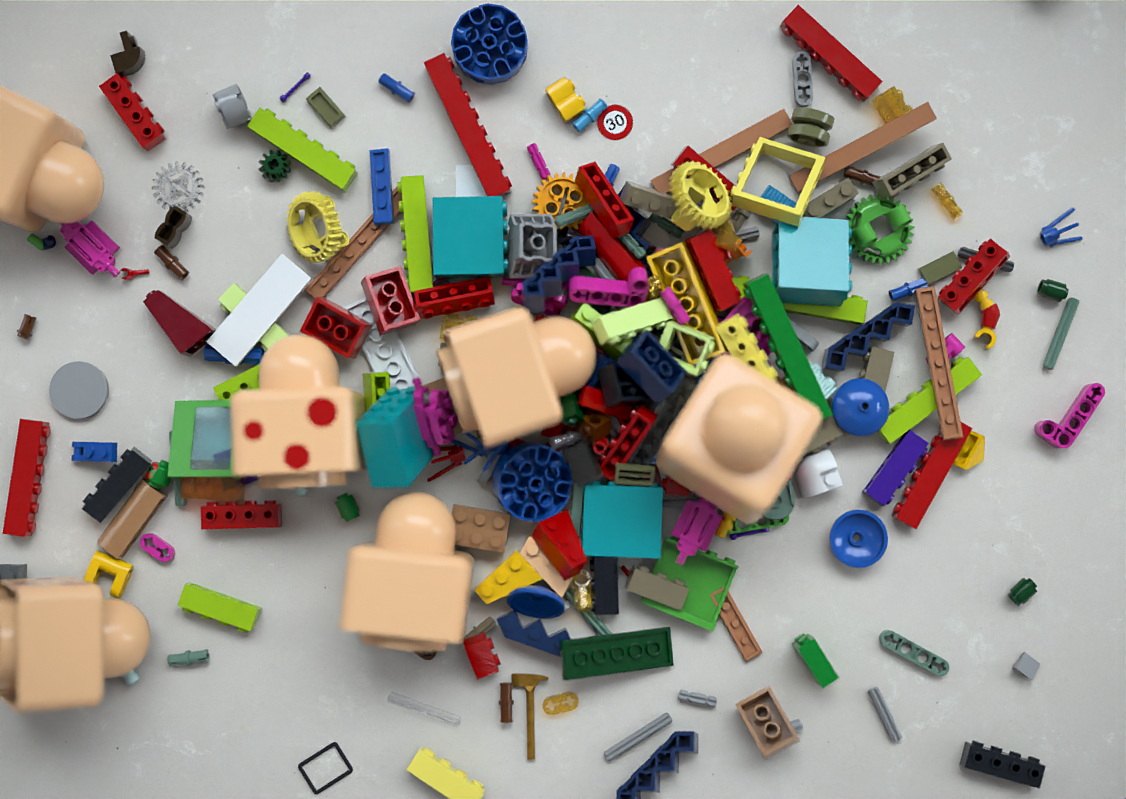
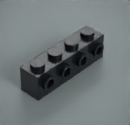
M135 447L131 450L128 448L120 457L123 460L118 465L114 463L108 470L110 475L106 479L102 478L96 484L95 488L97 490L93 495L89 493L82 501L85 503L82 510L100 523L152 463L150 458Z
M972 740V743L965 741L959 763L964 768L1040 789L1046 767L1040 763V759L1028 756V759L1021 757L1020 753L1014 751L1005 753L1002 752V748L991 745V748L984 747V743Z

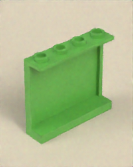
M672 535L670 538L666 537L661 548V558H657L652 572L656 574L659 571L667 574L668 579L674 580L678 578L685 581V585L689 588L681 611L643 596L641 603L714 631L716 620L736 569L739 566L735 565V560L725 557L724 560L717 557V553L708 549L706 553L697 549L694 556H687L682 566L680 562H675L681 552L676 548L680 539ZM725 586L723 591L714 595L718 603V607H716L710 594Z

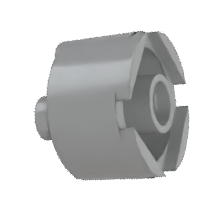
M237 84L213 94L215 106L218 112L222 114L223 122L227 129L251 121V112L247 110V103Z

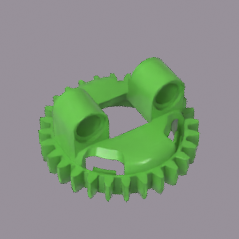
M876 194L875 199H873L872 195H869L868 201L863 197L861 198L862 204L856 202L854 204L856 208H850L853 214H847L846 217L850 219L849 227L851 229L855 226L856 215L860 214L857 227L852 229L851 242H849V245L854 246L852 253L855 251L859 252L857 258L864 255L863 261L871 258V264L876 259L878 264H882L883 259L886 263H889L890 257L892 260H896V254L899 256L903 255L901 249L904 251L908 250L905 244H911L912 241L908 237L914 236L909 230L914 229L915 226L909 225L913 221L909 216L911 212H907L906 205H900V200L894 203V198L887 200V198L880 199L879 194ZM885 214L894 233L877 241L878 238L869 222ZM866 248H870L879 251L881 254L877 255V253L871 252L869 250L865 252L864 250Z

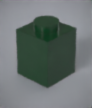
M570 393L558 398L562 409V417L559 422L567 426H574L579 421L584 420L582 405L577 404L578 396Z

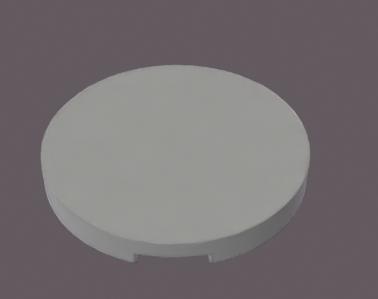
M77 361L68 363L57 370L51 380L49 392L54 407L61 414L69 418L85 419L94 416L103 407L109 395V386L104 373L96 366L87 362Z

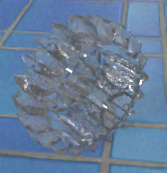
M176 161L174 166L168 163V169L162 166V174L156 172L159 178L153 179V182L157 184L152 186V189L157 191L153 196L158 198L157 203L159 205L163 204V209L166 210L177 206L180 209L183 208L185 212H189L188 206L194 209L195 205L193 203L195 201L201 203L198 196H204V193L200 192V190L205 189V186L200 184L204 180L202 177H198L200 172L194 171L195 168L192 165L188 167L187 163L183 162L181 165ZM183 173L177 179H170L175 174ZM189 178H191L192 181L191 192H189L187 189ZM166 183L169 185V192L167 193V197L165 195ZM172 183L179 185L185 192L177 190ZM180 196L187 197L183 201L173 202L175 199L177 200Z

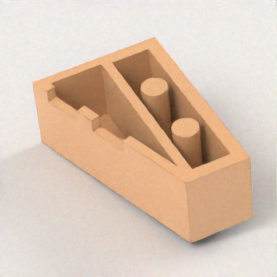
M529 535L520 554L562 598L573 577L564 580Z

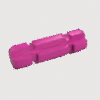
M532 143L527 146V150L532 155L531 159L537 171H539L541 179H547L550 172L546 168L547 165L541 153L538 152L539 149L536 143Z

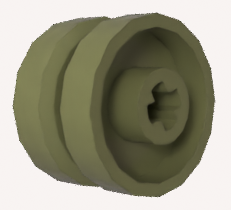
M795 108L791 117L794 124L789 126L787 137L799 144L812 147H827L830 139V134L827 131L832 129L834 117L816 109Z

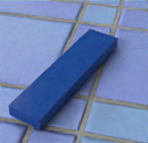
M388 148L369 150L374 224H393L390 150Z

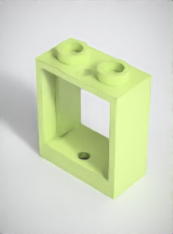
M673 320L668 321L660 340V344L668 352L676 330L706 341L697 366L673 357L688 373L696 376L702 372L704 373L709 363L706 361L708 354H712L715 348V343H713L715 337L688 326L680 325Z

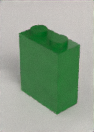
M803 633L794 639L793 647L820 687L825 688L839 679L814 637Z

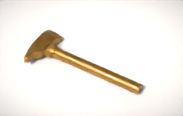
M513 673L511 675L513 687L525 686L527 759L533 760L535 759L534 690L540 681L548 680L549 677L538 674Z

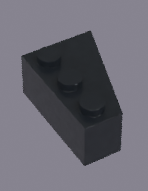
M593 556V560H590V571H594V579H590L591 591L595 593V598L591 599V610H595V615L619 614L618 557Z

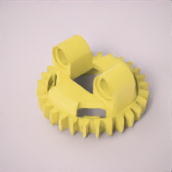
M691 161L680 165L672 172L673 175L670 177L672 181L669 185L673 188L670 189V192L673 193L672 199L677 200L675 206H680L672 215L671 221L687 231L693 229L696 225L697 227L702 225L703 229L707 227L709 229L713 227L716 229L727 221L732 212L731 207L733 205L730 202L732 197L728 196L730 191L726 190V184L721 182L722 178L719 179L717 173L712 172V168L707 169L706 164L701 165L700 162L695 163ZM712 186L717 195V198L720 199V201L717 204L713 201V198L709 192V189ZM704 199L702 209H699L694 203Z
M310 191L301 193L295 199H292V204L289 205L290 210L287 211L289 215L286 218L288 221L286 227L289 228L287 234L291 237L289 241L294 244L292 248H297L296 253L301 254V258H306V261H311L312 263L330 260L331 256H335V252L349 244V237L341 230V220L338 218L339 213L334 210L335 204L330 196ZM304 209V222L298 225L299 210ZM323 217L326 234L319 238L312 220ZM314 245L315 247L319 248L320 251L315 253L316 251L311 249L310 247Z

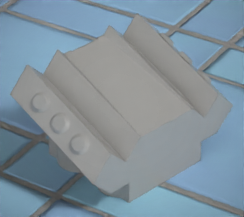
M510 214L508 221L510 228L508 233V275L510 278H531L540 266L552 260V256L557 252V226H554L552 214Z

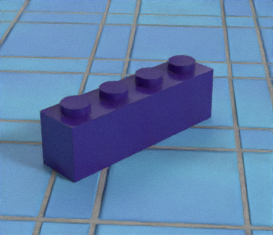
M908 430L898 440L862 493L881 506L889 505L895 497L893 495L897 488L900 489L906 481L904 479L908 473H912L916 468L917 464L915 462L928 451L926 447L929 443L913 431Z

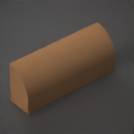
M142 478L97 540L98 544L116 559L125 556L168 497L160 489L149 485L148 481Z

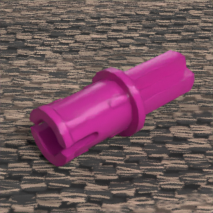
M671 287L660 293L669 307L668 310L672 311L680 325L690 320V317L681 305L682 301L679 302Z

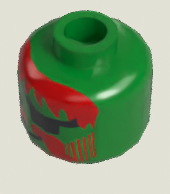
M165 460L152 462L145 476L149 485L160 490L162 487L166 488L169 486L172 478L167 477L169 462Z

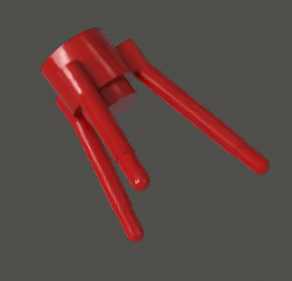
M462 446L440 447V451H449L448 455L434 459L431 463L434 464L450 459L451 463H455L428 478V482L462 465V461L466 460Z

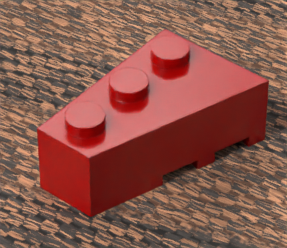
M568 510L539 522L531 537L564 580L580 574L587 559Z

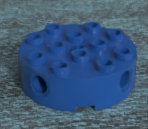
M487 3L479 5V7H475L470 11L468 10L460 16L453 28L451 45L456 64L465 76L477 83L494 85L508 81L520 71L526 61L528 39L525 27L516 13L502 5ZM490 42H493V45H491L490 47H487V44H490Z
M523 442L510 448L499 459L493 472V490L498 502L514 517L525 521L540 522L556 515L567 504L570 497L571 484L573 485V474L568 461L555 449L539 442Z

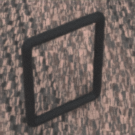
M336 742L329 744L298 765V769L314 794L321 793L353 772V767ZM335 746L349 770L316 790L302 766Z

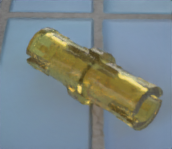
M942 182L931 189L940 200V205L945 207L953 220L964 213L955 202V197L950 195Z

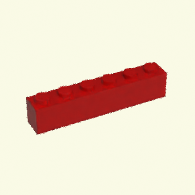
M797 5L782 21L780 25L782 32L796 40L799 48L807 50L810 53V57L815 62H820L828 74H833L842 87H847L852 91L855 99L865 102L883 82L800 5Z
M20 419L2 534L29 537L36 530V522L34 520L35 514L39 510L37 500L42 490L40 480L45 471L43 461L48 451L46 441L51 431L49 422Z
M961 422L963 438L943 441L941 430L937 436L935 435L930 442L931 448L921 458L920 462L922 464L920 468L913 472L911 476L913 480L910 486L907 485L902 492L903 498L901 502H897L893 508V518L913 529L918 528L972 430L970 426Z

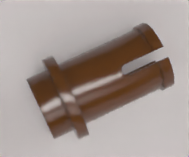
M24 314L20 329L16 331L18 332L17 336L29 340V337H32L31 331L37 318Z

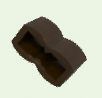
M173 206L167 212L165 222L157 228L155 239L170 248H174L179 243L182 232L189 227L192 216L177 206Z

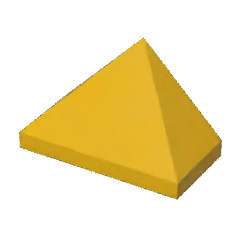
M971 431L953 465L968 470L984 461L985 436Z

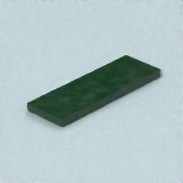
M668 626L559 640L562 676L565 681L674 666L671 631Z

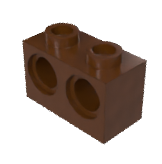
M582 405L584 420L579 421L574 426H570L595 443L610 434L612 418L601 411Z

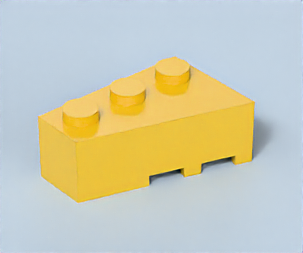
M517 549L486 577L474 591L486 604H489L508 595L516 588L528 586L543 578Z

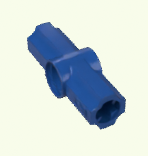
M205 344L203 354L205 361L232 364L210 344ZM254 347L239 365H242V363L259 365L265 354L264 349Z

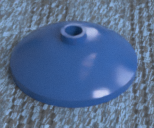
M863 378L852 379L842 384L835 392L832 399V414L837 425L846 433L853 436H868L880 430L887 421L889 401L886 393L877 383ZM862 403H866V410L862 408Z
M851 510L839 516L833 523L829 541L832 552L839 561L851 567L864 568L873 565L884 555L888 545V533L884 523L875 514L866 510ZM857 534L859 540L855 542L853 536Z
M539 585L516 588L507 596V604L513 610L529 617L555 618L562 615L565 609L564 602L557 594Z

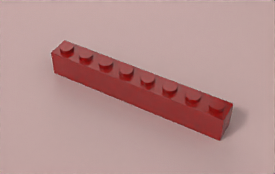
M442 53L425 61V68L486 195L503 197L510 194L512 184L508 176L504 177L502 174L503 165L500 159L496 160L493 155L496 151L492 142L488 143L485 138L488 134L484 126H479L477 122L479 115L476 109H471L468 103L471 102L468 92H463L460 86L463 82L459 74L455 75L452 70L455 66L451 57L447 58L445 53Z

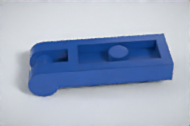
M72 442L74 455H72L71 461L117 462L118 443Z

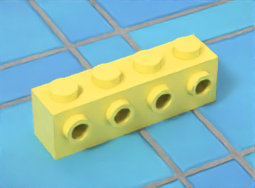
M737 313L720 322L716 326V330L731 355L776 382L778 374L773 366L770 367L766 361L768 357L765 351L759 349L755 334L749 332L745 317Z
M420 747L406 769L449 799H481L485 793L484 785L476 779L472 781L467 777V773L459 768L457 770L454 769L448 760L444 758L439 759L435 756V752L428 747H425V749Z

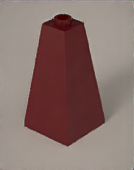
M160 290L149 292L143 301L182 355L191 357L207 344L206 341L217 330Z

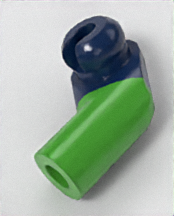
M31 233L27 238L28 242L41 251L52 249L56 245V239L52 235L40 239Z

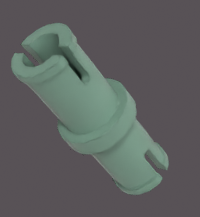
M205 649L194 652L188 650L181 654L168 655V664L170 667L185 664L191 666L193 663L208 662L209 653Z

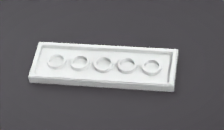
M281 254L206 342L237 367L311 282L312 278L284 254Z
M366 297L343 307L373 324L362 345V349L373 371L389 372L390 388L406 389L414 386L412 380L419 378L397 331L379 335Z

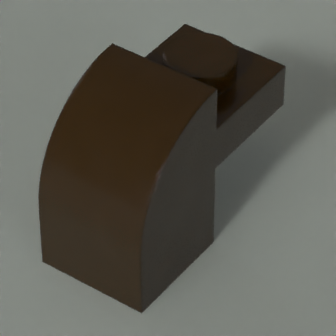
M127 30L120 32L125 51L110 55L115 73L122 77L137 73L145 62V51L138 46L135 36H132Z

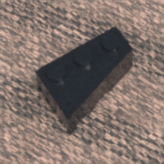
M610 363L597 370L606 408L656 403L625 370L617 367V364Z

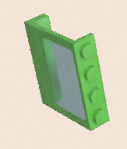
M231 400L175 401L167 477L174 480H184V477H232L236 480H241V475H233Z

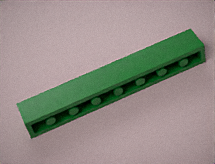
M769 274L759 275L743 283V293L747 299H750L753 305L751 307L752 313L755 317L759 318L761 323L759 324L760 330L763 335L766 334L769 340L767 345L770 351L775 353L777 358L775 362L785 375L783 380L786 386L791 388L792 393L817 407L821 413V420L833 415Z

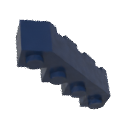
M623 188L621 189V191H620L619 194H618L619 198H620V196H621V193H622V191H623ZM624 204L634 219L628 234L635 239L639 247L646 251V255L640 261L647 268L648 289H651L656 280L650 265L647 264L648 260L646 257L652 255L657 247L642 236L653 220L639 211L638 208Z
M593 235L573 237L567 247L561 248L552 256L550 262L544 263L535 271L533 277L527 278L522 282L524 309L528 313L545 312L544 298L562 296V282H568L572 277L579 276V267L596 266V247Z
M899 302L891 304L826 348L822 368L838 372L844 371L847 354L861 357L866 356L870 339L883 342L890 340L892 324L905 327L912 325L915 306Z
M515 610L497 617V622L505 638L561 657L559 640L571 639L566 627L548 635L541 618L523 626Z
M675 731L617 789L616 799H641V792L660 793V773H679V753H698V733L694 731Z

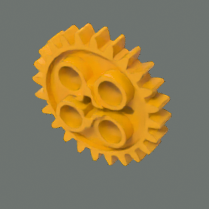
M563 172L561 177H559L558 173H555L554 179L548 175V182L542 179V186L537 185L536 190L538 192L533 193V196L537 199L532 200V204L537 206L533 207L532 211L538 212L537 214H552L555 221L565 188H568L569 191L561 215L567 211L570 212L586 206L589 202L575 180H573L572 173L569 178L566 177L565 172ZM558 188L561 194L554 195L552 189ZM576 194L579 200H571L570 195ZM553 206L556 212L549 213L546 207ZM586 218L565 226L573 228L577 232L578 225L580 226Z

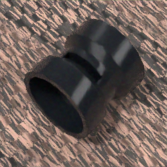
M565 226L560 230L557 242L562 246H568L569 241L573 237L583 235L573 232L572 228Z

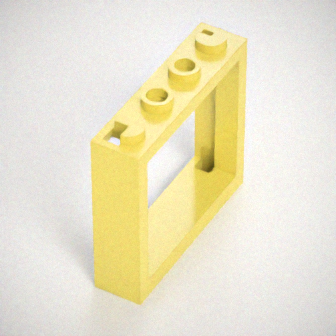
M759 137L757 144L754 143L752 145L751 157H747L745 160L744 172L739 173L737 187L733 186L730 194V196H733L732 205L798 227L823 171L825 157ZM760 153L812 169L795 208L743 192Z

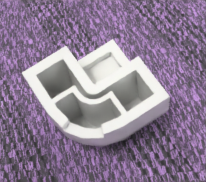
M823 449L812 455L809 454L797 465L795 475L803 498L815 496L843 485L837 470L838 466L829 449Z

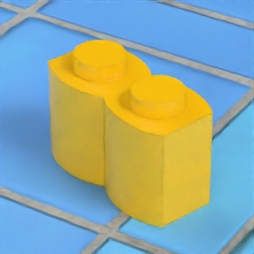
M564 76L545 88V92L563 121L567 123L583 113L586 103L581 95L577 96L574 92L576 88L571 79L567 80Z

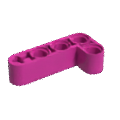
M641 267L633 268L629 273L627 281L574 276L568 281L569 298L574 302L628 308L644 303L649 286L647 272Z
M1099 383L1085 385L1059 424L1051 420L1039 421L1034 427L1035 434L1055 448L1070 447L1103 399L1105 388ZM1081 403H1083L1086 407L1084 413L1080 411ZM1071 419L1075 421L1073 429L1069 425ZM1044 424H1047L1049 427L1047 434L1042 430ZM1060 435H1063L1065 438L1063 444L1059 443Z

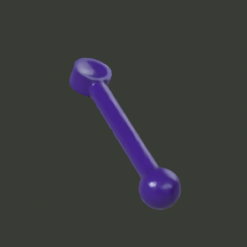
M309 72L305 73L303 78L299 82H297L285 95L280 96L281 102H286L287 97L290 96L305 80H308L311 77Z
M769 528L738 534L734 533L730 534L729 537L731 540H735L737 537L769 532Z

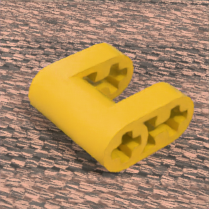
M96 551L83 580L96 584L102 571L116 576L109 594L120 599L129 582L134 565Z

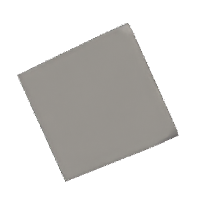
M1023 652L1013 665V668L1027 679L1032 680L1040 663L1026 652Z

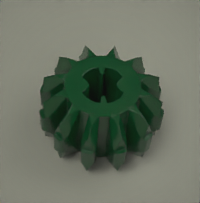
M269 150L270 156L264 153L262 156L265 160H259V163L263 165L259 168V171L264 172L262 177L265 179L269 177L270 182H273L275 178L277 182H281V176L286 179L287 175L285 172H291V169L287 167L291 165V161L286 160L288 156L286 154L281 155L280 150H277L275 154L272 150ZM277 163L279 166L273 169L271 166Z

